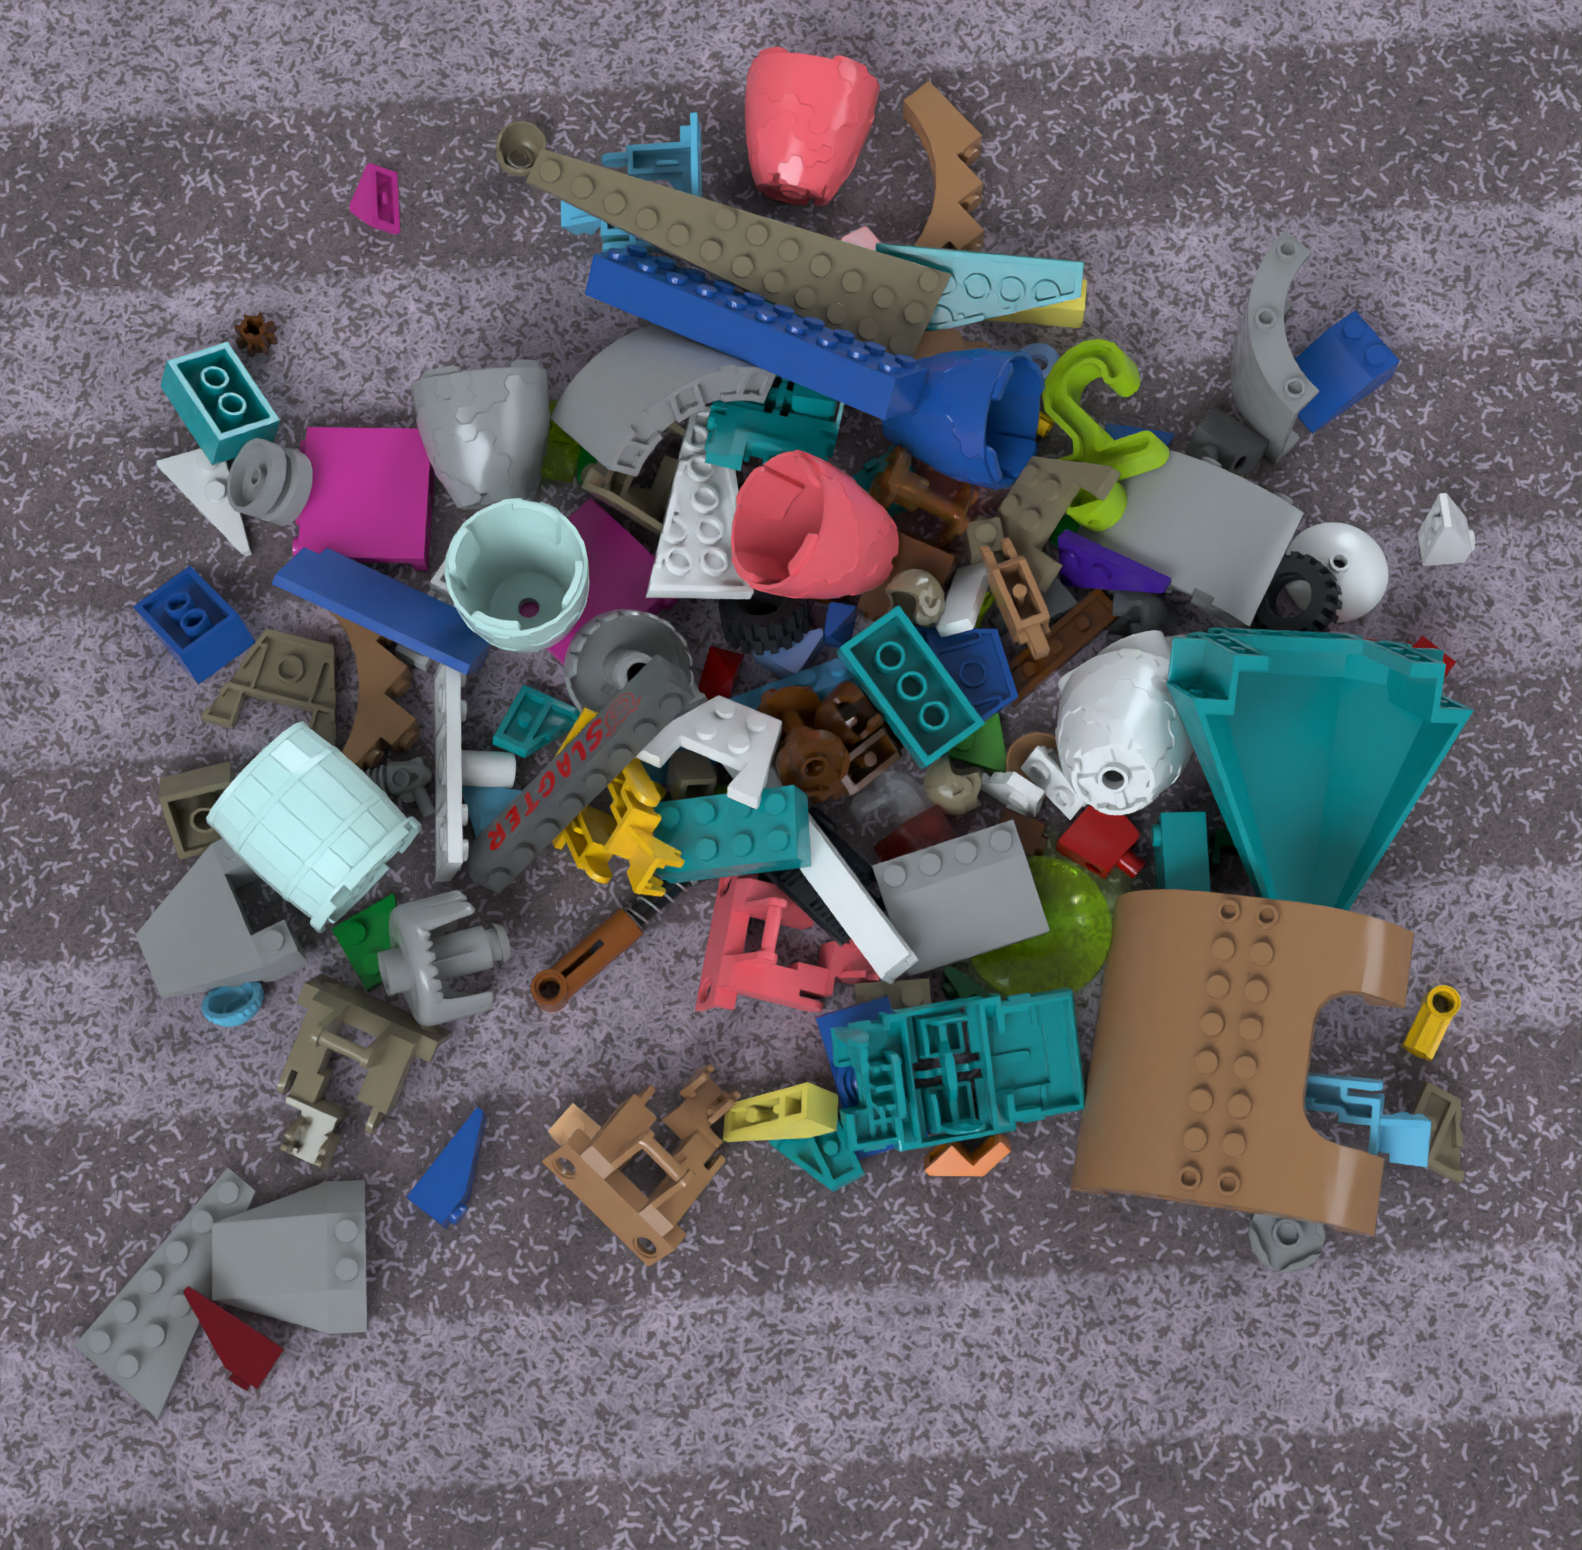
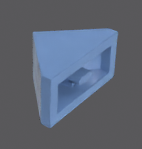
M822 628L808 631V634L803 633V640L800 643L792 641V648L785 650L784 647L778 648L779 653L771 655V651L767 650L764 651V655H756L755 650H753L755 663L782 679L797 674L802 670L810 669L824 647Z

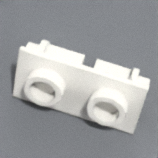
M1044 745L1042 747L1037 746L1021 766V769L1039 788L1045 791V795L1071 820L1082 806L1086 807L1088 804L1081 798L1079 799L1066 780L1059 757L1054 753V750L1052 748L1047 749Z

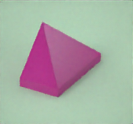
M369 163L363 171L350 202V212L368 226L391 234L400 233L397 172Z

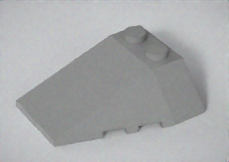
M365 1180L327 1181L212 1223V1301L311 1328L326 1334L367 1332Z

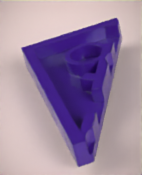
M1065 529L1058 537L1059 563L1063 565L1060 569V581L1063 586L1164 593L1171 584L1170 577L1072 531Z

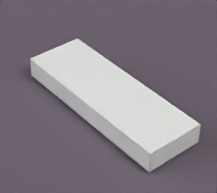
M984 562L957 569L945 601L944 613L936 625L941 637L974 628L989 585L987 582L988 572Z

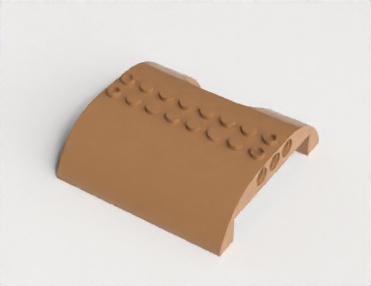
M1177 889L1139 890L1119 895L1116 898L1086 1085L1085 1107L1082 1111L1070 1190L1109 1196V1192L1325 1224L1331 1225L1335 1231L1375 1237L1385 1159L1364 1151L1338 1145L1322 1138L1312 1129L1306 1117L1305 1097L1315 1025L1321 1009L1330 1000L1344 995H1361L1366 1004L1405 1009L1415 934L1406 928L1375 917L1301 902Z

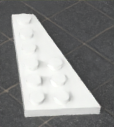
M705 407L687 419L686 432L682 440L646 598L750 599L754 593L753 588L749 587L750 585L739 577L731 560L732 522L737 507L736 496L739 492L736 470L705 463V443L708 432L712 431L706 429L711 407Z

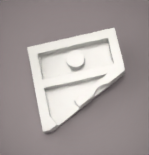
M1014 771L1006 773L994 772L991 777L986 773H982L981 790L1006 805L1005 808L1035 819L1041 809L1045 794L1044 790Z

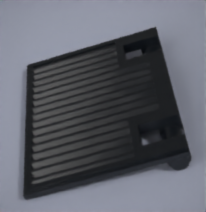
M813 806L811 809H808L810 815L863 886L866 888L872 882H877L873 868L835 833L837 830L836 824L818 807L815 808ZM799 868L764 872L780 890L836 943L843 946L851 939ZM866 888V890L869 892V894L872 896V898L884 912L886 908L882 896L879 899H877Z

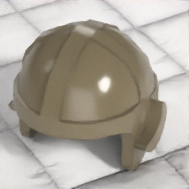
M922 569L902 571L885 588V593L890 600V607H887L888 612L899 605L912 623L930 629L934 627L944 613L946 603L942 587L936 578Z
M943 754L932 762L925 774L924 789L929 802L937 810L947 815L957 816L967 814V812L981 806L982 803L977 797L982 784L981 770L976 766L965 769L955 768L951 763L949 754Z

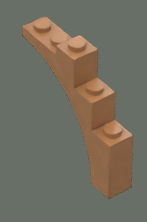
M928 81L903 101V117L918 135L929 157L935 190L931 214L914 246L981 252L985 230L968 213L975 210L982 201L983 182L968 166L975 162L981 153L982 135Z
M330 612L338 620L350 640L356 657L359 677L358 708L351 734L342 753L364 772L367 767L373 768L381 761L384 756L383 750L385 747L398 755L402 749H410L419 737L417 732L420 730L417 720L392 700L394 697H402L408 691L412 675L408 666L385 649L387 645L391 647L397 642Z

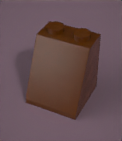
M897 528L899 538L898 555L893 557L891 561L893 569L890 576L879 587L862 593L857 608L864 610L863 617L873 622L887 614L890 600L885 593V588L896 575L908 569H922L931 573L940 583L945 596L964 555L912 532Z

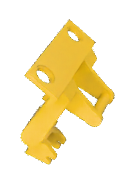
M587 708L583 709L556 756L583 730L598 712ZM634 758L607 785L614 800L610 806L614 817L588 804L552 840L555 848L560 850L567 843L577 868L585 870L590 878L602 884H608L613 877L607 864L613 854L628 859L630 867L627 870V875L633 892L639 895L663 897L666 889L661 887L663 881L652 876L656 868L664 869L665 865L681 868L685 861L680 858L682 853L679 850L656 839L652 835L662 819L660 814L655 813L653 807L658 805L667 791L662 785L652 781L641 761Z

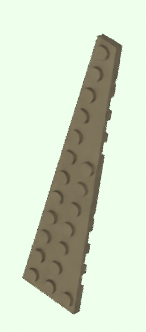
M542 148L526 180L527 184L723 281L732 283L746 292L763 296L765 298L764 301L772 305L788 306L794 309L795 315L802 318L813 317L820 319L825 323L824 327L831 330L842 329L849 331L855 335L854 339L863 343L874 342L881 344L886 348L885 352L895 356L902 354L913 357L951 274Z

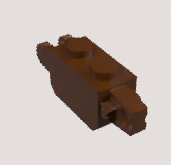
M886 721L864 740L846 747L850 756V766L846 776L840 782L837 778L833 783L829 784L830 790L826 793L809 797L813 804L817 802L822 803L831 796L834 800H837L842 796H851L859 792L901 758V749L904 748V745L897 736L894 739L888 732L891 730V727Z

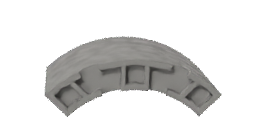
M1286 230L1272 244L1256 272L1234 340L1230 371L1232 393L1238 413L1241 414L1246 427L1270 441L1264 455L1274 465L1299 443L1300 437L1292 428L1298 413L1319 393V390L1308 380L1295 361L1285 333L1284 317L1293 307V303L1286 298L1289 286L1300 267L1312 253Z
M652 324L621 337L592 358L568 385L550 419L607 469L637 477L643 463L663 438L660 434L674 421L680 423L692 414L704 409L705 404L717 400H722L723 402L743 400L764 403L776 375L657 324Z
M1169 450V458L1163 466L1118 481L1126 490L1128 500L1126 510L1121 519L1112 527L1101 532H1091L1081 525L1079 526L1076 534L1170 577L1171 584L1165 592L1171 593L1172 589L1176 588L1193 596L1191 604L1215 616L1227 625L1249 627L1304 513L1292 505L1294 501L1290 497L1278 492L1273 494L1234 473L1222 469V465L1212 458L1202 457L1199 460Z

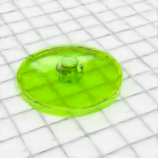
M1026 857L1050 932L972 957L970 960L980 977L991 988L1004 996L1027 992L1032 994L1061 988L1073 990L1074 995L1097 976L1108 956L1112 938V923L1107 902L1097 884L1076 866L1051 857Z

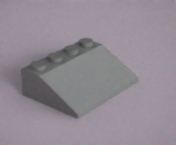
M1014 820L872 866L890 922L919 959V961L907 969L909 978L1050 932Z

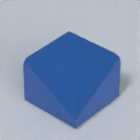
M835 602L829 604L823 632L825 646L840 648L852 639L857 615L856 606Z

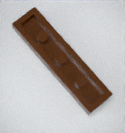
M1100 589L1092 591L1049 628L1051 632L1045 636L1050 648L1048 656L1034 660L1029 647H1027L1008 663L1018 694V699L1011 704L1014 708L1121 617L1112 615L1113 603Z

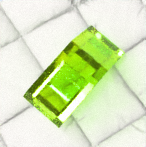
M549 399L550 417L558 403L556 400ZM551 419L548 447L543 460L541 477L572 483L580 453V444Z

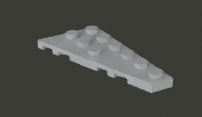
M229 1168L222 1173L74 1345L159 1420L163 1416L167 1401L181 1374V1368L201 1327L183 1292L187 1286H190L212 1300V1223L251 1210L258 1194L257 1191Z

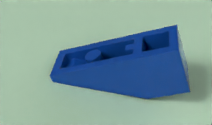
M478 1107L406 1197L445 1229L451 1223L456 1226L469 1209L465 1204L470 1199L487 1116Z

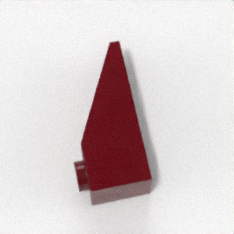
M187 1286L183 1294L223 1366L232 1372L228 1379L245 1391H248L251 1386L259 1389L285 1351V1348L192 1287Z

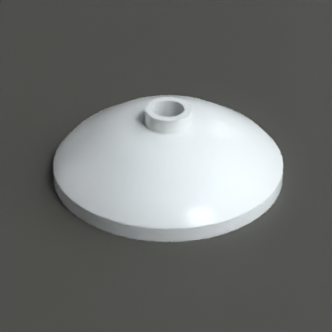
M1335 522L1312 526L1296 536L1285 553L1290 555L1291 551H1298L1302 555L1308 554L1313 556L1334 574L1337 579L1336 584L1341 587L1342 594L1338 595L1342 601V610H1336V615L1339 616L1337 623L1353 621L1365 616L1376 607L1385 593L1388 584L1386 558L1376 541L1359 528ZM1341 560L1345 567H1336L1333 561ZM1304 580L1292 581L1284 587L1291 600L1304 612L1311 601L1310 584Z

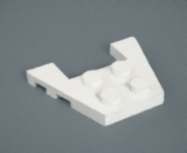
M718 695L671 721L635 758L661 768L680 746L739 770L740 773L728 785L727 797L757 809L760 806L763 788L766 786L770 764L773 762L782 732V721Z

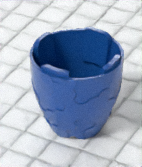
M988 348L949 351L917 359V365L928 369L917 408L887 420L881 419V427L885 438L896 447L901 448L909 455L948 477L995 490L1009 488L1016 482L1031 456H1036L1038 452L1035 438L1039 423L1040 394L1045 389L1044 378L1039 364L1033 361V357L1028 352L990 350Z

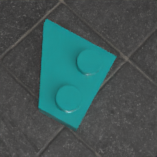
M523 684L495 732L492 744L526 758L569 732L581 712L572 705Z

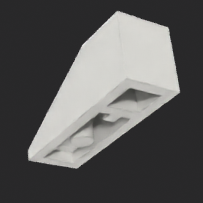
M1440 493L1417 533L1423 566L1465 563L1469 554L1475 548L1473 530H1468L1466 516L1447 493Z

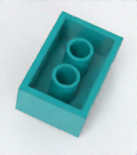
M228 342L166 361L160 387L211 465L236 458L242 447L255 438L274 442L280 419Z

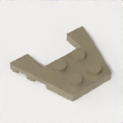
M1031 456L994 517H1000L1002 531L1006 538H1010L1018 557L1023 555L1026 559L1039 590L1046 593L1063 566L1044 553L1042 548L1080 488H1084L1104 501L1121 475L1119 471L1106 465Z
M266 628L239 665L241 667L229 682H225L219 690V696L210 708L206 707L201 716L205 723L234 730L245 697L249 696L313 712L309 728L332 746L338 748L336 649L334 645Z

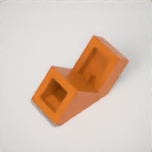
M1004 1133L990 1135L972 1153L959 1141L936 1145L923 1157L924 1170L929 1176L983 1177L1011 1152L1009 1138Z

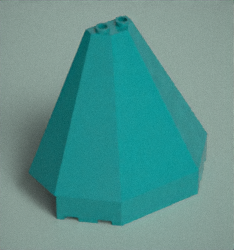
M1221 627L1209 628L1208 633L1201 631L1189 633L1186 635V638H1172L1168 681L1166 684L1256 897L1308 903L1349 911L1474 709L1442 694L1446 664L1443 663L1444 650L1411 648L1412 644L1389 640L1370 641L1363 639L1361 635L1350 633Z

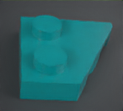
M838 1116L837 1131L811 1138L768 1140L772 1147L832 1192L866 1175L855 1151L849 1152L845 1147L844 1131Z

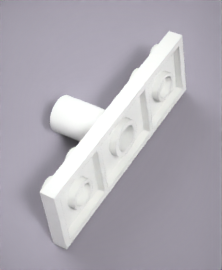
M441 663L434 675L436 882L451 881L456 872L461 870L463 861L468 859V840L462 837V826H466L468 822V805L462 804V786L512 788L516 774L514 753L461 750V722H465L467 715L466 700H461V687H465L466 675Z

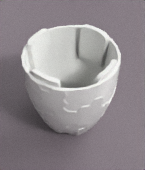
M1125 648L1095 656L1081 664L1070 675L1062 690L1057 728H1055V740L1063 773L1077 797L1104 814L1125 815L1148 806L1168 786L1174 784L1190 760L1193 746L1166 684L1170 661L1161 656L1141 652L1138 649Z

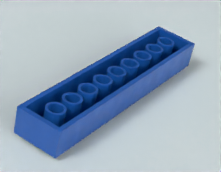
M629 244L627 248L623 249L609 248L607 252L593 255L585 295L882 420L899 416L917 408L928 369L917 365V360L910 356L902 354L895 356L885 352L886 348L881 344L874 342L863 343L854 339L855 335L849 331L824 327L825 323L820 319L797 316L794 314V309L788 306L770 305L764 302L765 298L759 294L736 291L732 283L705 278V273L700 270L680 268L676 266L675 260L663 256H651L647 254L648 250L638 245Z

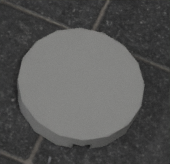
M1254 1214L1250 1221L1248 1237L1253 1253L1262 1264L1273 1271L1292 1273L1304 1270L1317 1260L1323 1249L1326 1233L1323 1224Z

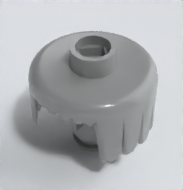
M633 609L610 610L586 622L571 640L564 660L565 685L571 700L581 713L584 708L599 713L656 654L681 668L691 687L694 683V674L688 667L693 665V659L691 654L685 650L687 643L683 636L675 632V628L666 620L658 618L654 614Z
M459 890L396 906L389 916L391 949L377 953L379 971L387 994L390 996L403 992L412 1016L419 1024L426 1027L488 1011L493 1004L491 1003L494 999L492 991L480 994L458 992L442 987V981L493 968V962L499 961L503 965L511 958V948L505 928L499 924L491 923L490 929L486 930L480 925L440 935L457 928V919L471 915L475 911L469 902L464 901L467 899V896Z

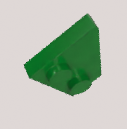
M393 893L332 928L334 935L367 992L383 984L377 953L391 949L389 916L391 911L397 906V900Z

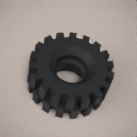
M753 589L754 593L750 599L718 600L724 638L727 643L730 642L731 647L735 650L741 646V651L745 654L755 650L756 655H764V651L770 650L772 655L779 653L778 648L780 647L788 650L793 647L792 641L800 643L803 640V633L808 634L810 630L811 617L808 599L784 597Z

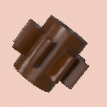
M261 312L257 316L245 314L241 324L234 326L237 335L240 336L235 340L238 348L244 349L247 347L249 356L252 358L255 353L263 352L266 356L269 355L268 349L271 344H278V340L273 334L277 330L274 321L266 323Z

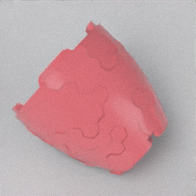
M779 46L761 50L758 56L752 60L747 73L745 91V135L755 187H757L759 192L764 191L765 196L770 199L794 205L805 206L808 204L809 199H814V206L829 204L854 168L874 122V112L880 86L877 79L868 73L865 65L842 55L829 59L816 55L788 53L786 49Z
M796 449L795 451L776 455L762 466L755 468L740 488L736 496L737 507L732 522L731 560L739 577L750 585L749 587L758 591L801 599H832L844 595L854 596L879 587L890 576L893 569L891 561L893 557L898 555V527L885 508L878 504L851 476L816 456Z

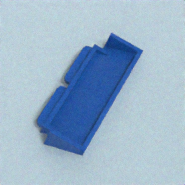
M303 547L275 574L272 582L273 585L465 675L482 669L491 648L490 643L467 626L455 607L329 548L318 554Z

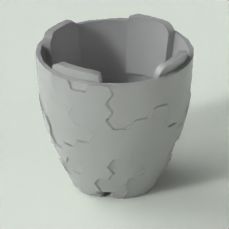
M516 359L508 363L507 367L461 371V368L457 366H446L425 371L421 380L412 383L411 391L417 417L416 422L425 451L437 478L442 482L457 508L462 510L484 509L492 504L501 502L503 499L522 498L526 501L534 500L542 476L541 469L547 452L550 431L547 370L540 368L537 360Z

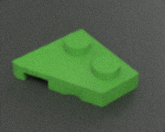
M999 713L985 721L982 727L946 753L949 754L950 759L990 772L1006 773V751Z

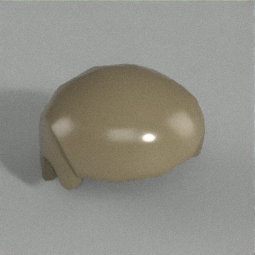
M526 121L510 122L500 131L496 143V159L498 164L501 165V169L510 175L518 177L528 176L541 148L546 150V137L535 124ZM523 155H525L528 158L529 163L526 161Z

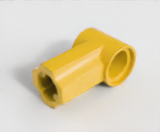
M1440 985L1423 996L1420 1008L1401 1045L1402 1048L1419 1058L1432 1061L1453 1016L1460 1009L1461 1000L1455 989L1447 985ZM1433 996H1442L1447 1001L1448 1010L1446 1013H1440L1435 1010L1432 1004Z

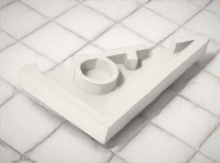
M201 448L156 461L160 471L178 487L183 495L227 538L236 550L245 556L252 555L242 515L234 511L228 501L227 483L230 470L227 461L211 465Z

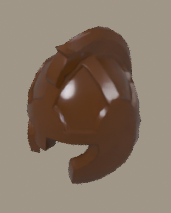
M846 680L838 684L822 700L815 713L814 728L815 730L830 731L839 736L845 747H849L870 736L884 724L885 720L879 713L876 714L872 704L865 697L861 689L855 683Z

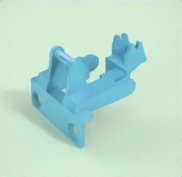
M697 112L690 113V125L680 126V142L626 145V152L603 154L601 156V164L607 167L628 166V175L646 181L667 180L675 190L702 198L701 125ZM561 200V227L574 235H581V233L594 235L597 229L601 227V238L604 242L602 244V252H607L609 248H627L629 244L644 247L648 250L647 253L665 252Z
M1309 1072L1305 1097L1306 1110L1339 1113L1338 1122L1369 1125L1368 1153L1377 1156L1379 1152L1389 1153V1162L1422 1167L1428 1166L1432 1120H1429L1423 1114L1412 1115L1408 1112L1385 1115L1383 1114L1385 1094L1351 1092V1088L1365 1091L1383 1090V1081L1372 1078Z

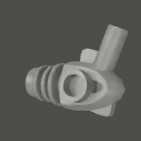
M416 757L409 761L389 762L387 767L381 765L380 768H374L373 770L368 768L364 771L387 795L389 792L392 795H401L404 803L416 801L423 818L436 812L424 787L430 782L432 773L425 766L422 757Z

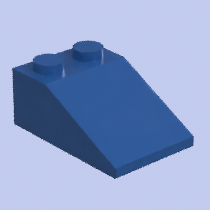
M1356 310L1326 330L1295 358L1301 371L1319 390V393L1298 413V419L1313 434L1393 377L1400 360Z
M188 566L133 606L138 615L198 685L255 644L254 638L237 612L191 566Z

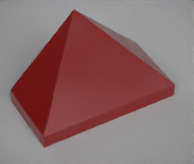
M710 646L698 685L700 693L705 694L707 701L718 695L727 699L733 697L744 654Z

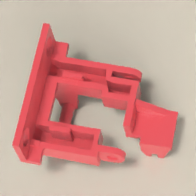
M759 873L722 877L719 879L695 1010L705 1011L715 1007L734 1010L737 994L803 1011L818 1013L823 1011L824 1004L822 1002L799 995L822 999L833 995L835 982L852 985L879 982L880 977L852 939L843 946H840L835 941L822 944L817 966L801 962L788 965V968L775 965L778 960L775 950L780 925L803 930L812 927L813 920L775 884L758 880ZM730 879H731L730 886H729V889H728V891H727L728 883H729V881H730ZM753 917L764 920L765 927L760 951L743 954L749 918Z

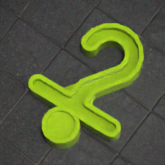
M1104 339L1083 341L1068 349L1051 368L1045 379V389L1042 394L1045 412L1073 441V454L1059 459L1106 465L1121 473L1104 501L1081 487L1066 510V513L1091 532H1101L1112 527L1121 519L1126 510L1127 493L1118 481L1163 466L1168 460L1170 453L1169 448L1155 434L1148 430L1114 440L1081 407L1082 392L1091 381L1102 377L1103 381L1121 397L1133 395L1140 386L1141 379L1138 366L1114 342Z

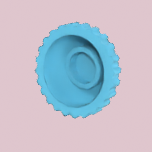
M257 981L243 983V986L233 988L229 986L213 988L201 1003L203 1005L201 1006L202 1013L209 1022L212 1021L219 1026L234 1027L244 1024L258 1013L264 999L263 988Z

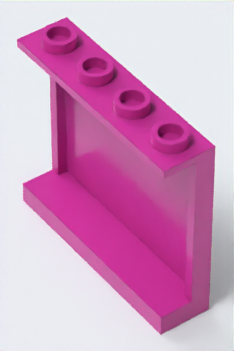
M307 427L306 440H301L300 452L304 453L311 461L313 470L312 488L306 505L301 514L295 519L296 525H299V537L293 538V556L303 547L318 554L329 548L359 563H412L414 571H428L435 471L428 459L418 428Z
M591 497L567 518L576 527L586 548L590 583L587 603L570 633L557 644L545 648L563 666L571 640L577 631L595 616L616 609H633L657 615L663 608L665 610L671 609L679 600V598H646L655 556ZM532 602L526 603L520 608L519 613L526 618L534 617L539 611V606Z

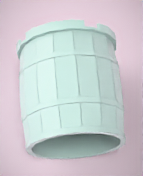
M304 721L295 723L267 745L225 789L206 817L207 823L219 833L238 857L279 893L283 899L311 918L310 925L319 934L326 930L324 924L327 920L332 924L336 923L374 886L390 868L385 863L398 851L402 854L415 839L422 826L413 816L406 818L388 798V795L359 767L341 753L338 748L332 746L311 730Z

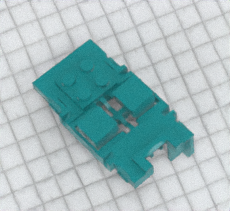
M780 377L782 380L779 389L770 388L764 403L743 400L713 401L706 427L707 430L712 431L708 432L705 443V463L741 471L743 457L745 462H749L750 456L762 458L763 465L776 455L795 451L796 449L828 462L829 458L827 457H833L844 403L840 402L836 423H834L837 400L797 383H794L793 391L786 390L789 380ZM765 407L773 409V413L764 412ZM782 410L789 411L788 417L780 416Z
M1061 988L1032 994L1027 992L1006 996V1000L1001 999V996L997 993H990L987 998L979 995L893 1010V1014L879 1012L877 1013V1020L874 1021L863 1020L847 1023V1027L830 1028L833 1045V1064L839 1068L852 1066L857 1083L858 1106L839 1109L846 1149L849 1152L858 1150L868 1152L885 1149L887 1145L893 1144L896 1150L907 1151L1016 1131V1122L1022 1121V1123L1044 1120L1046 1116L1083 1110L1086 1098L1073 990ZM965 1007V1013L960 1012L959 1008ZM966 1021L970 1053L979 1052L980 1060L955 1065L953 1054L965 1051L961 1022ZM939 1057V1068L913 1071L912 1064L917 1063V1058L930 1059ZM981 1068L982 1077L973 1078L978 1119L975 1117L971 1084L967 1080H957V1072ZM942 1075L943 1082L915 1088L914 1079ZM926 1131H928V1132H930V1133H933V1134H939V1133H945V1134H940V1135H934V1136H929V1137H927Z

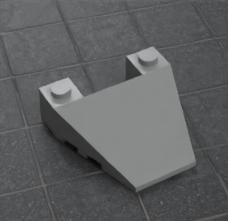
M223 838L211 843L135 934L162 998L207 992L210 988L239 987L243 986V983L261 980L264 983L277 981L310 965L297 934L285 919L254 934L236 889L260 877L235 854L234 850Z

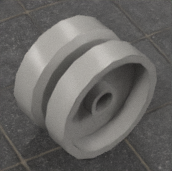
M255 438L247 442L238 452L228 476L227 496L230 506L236 512L259 517L261 520L272 524L285 526L292 523L301 514L309 498L313 478L311 461L304 453L289 448H281L278 444L264 439Z

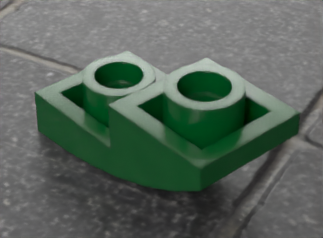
M951 966L943 969L942 979L944 981L940 983V986L948 1000L979 995L984 998L988 997L989 993L966 974Z

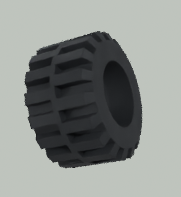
M1291 551L1290 555L1284 553L1253 618L1255 621L1254 625L1258 629L1330 632L1331 630L1328 628V625L1331 622L1336 624L1339 616L1336 615V610H1342V601L1338 596L1342 594L1341 587L1336 584V577L1313 556L1308 554L1302 555L1298 551ZM1304 580L1308 582L1312 595L1306 610L1292 618L1281 617L1276 608V600L1280 590L1292 581Z

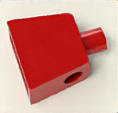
M1091 805L1085 809L1059 838L1055 848L1060 854L1104 880L1108 878L1116 867L1134 880L1147 865L1144 860L1132 851L1138 844L1141 834L1125 815L1104 814L1095 810Z

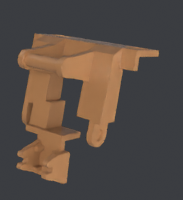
M711 1064L698 1068L679 1092L684 1098L682 1103L662 1119L682 1140L671 1155L653 1138L655 1133L649 1129L657 1119L644 1106L656 1091L649 1084L637 1095L634 1093L623 1101L592 1139L578 1128L565 1143L545 1156L541 1161L648 1267L673 1252L687 1235L677 1223L726 1160L719 1153L704 1166L714 1151L723 1143L710 1129V1126L735 1105L734 1102L741 1097V1094L737 1090L729 1094L725 1090L722 1091L710 1079L711 1076L709 1074L715 1069ZM641 1149L667 1173L649 1198L618 1169L620 1165ZM559 1158L569 1160L574 1165L575 1172L564 1169L559 1163ZM639 1238H647L653 1242L656 1251L644 1248Z

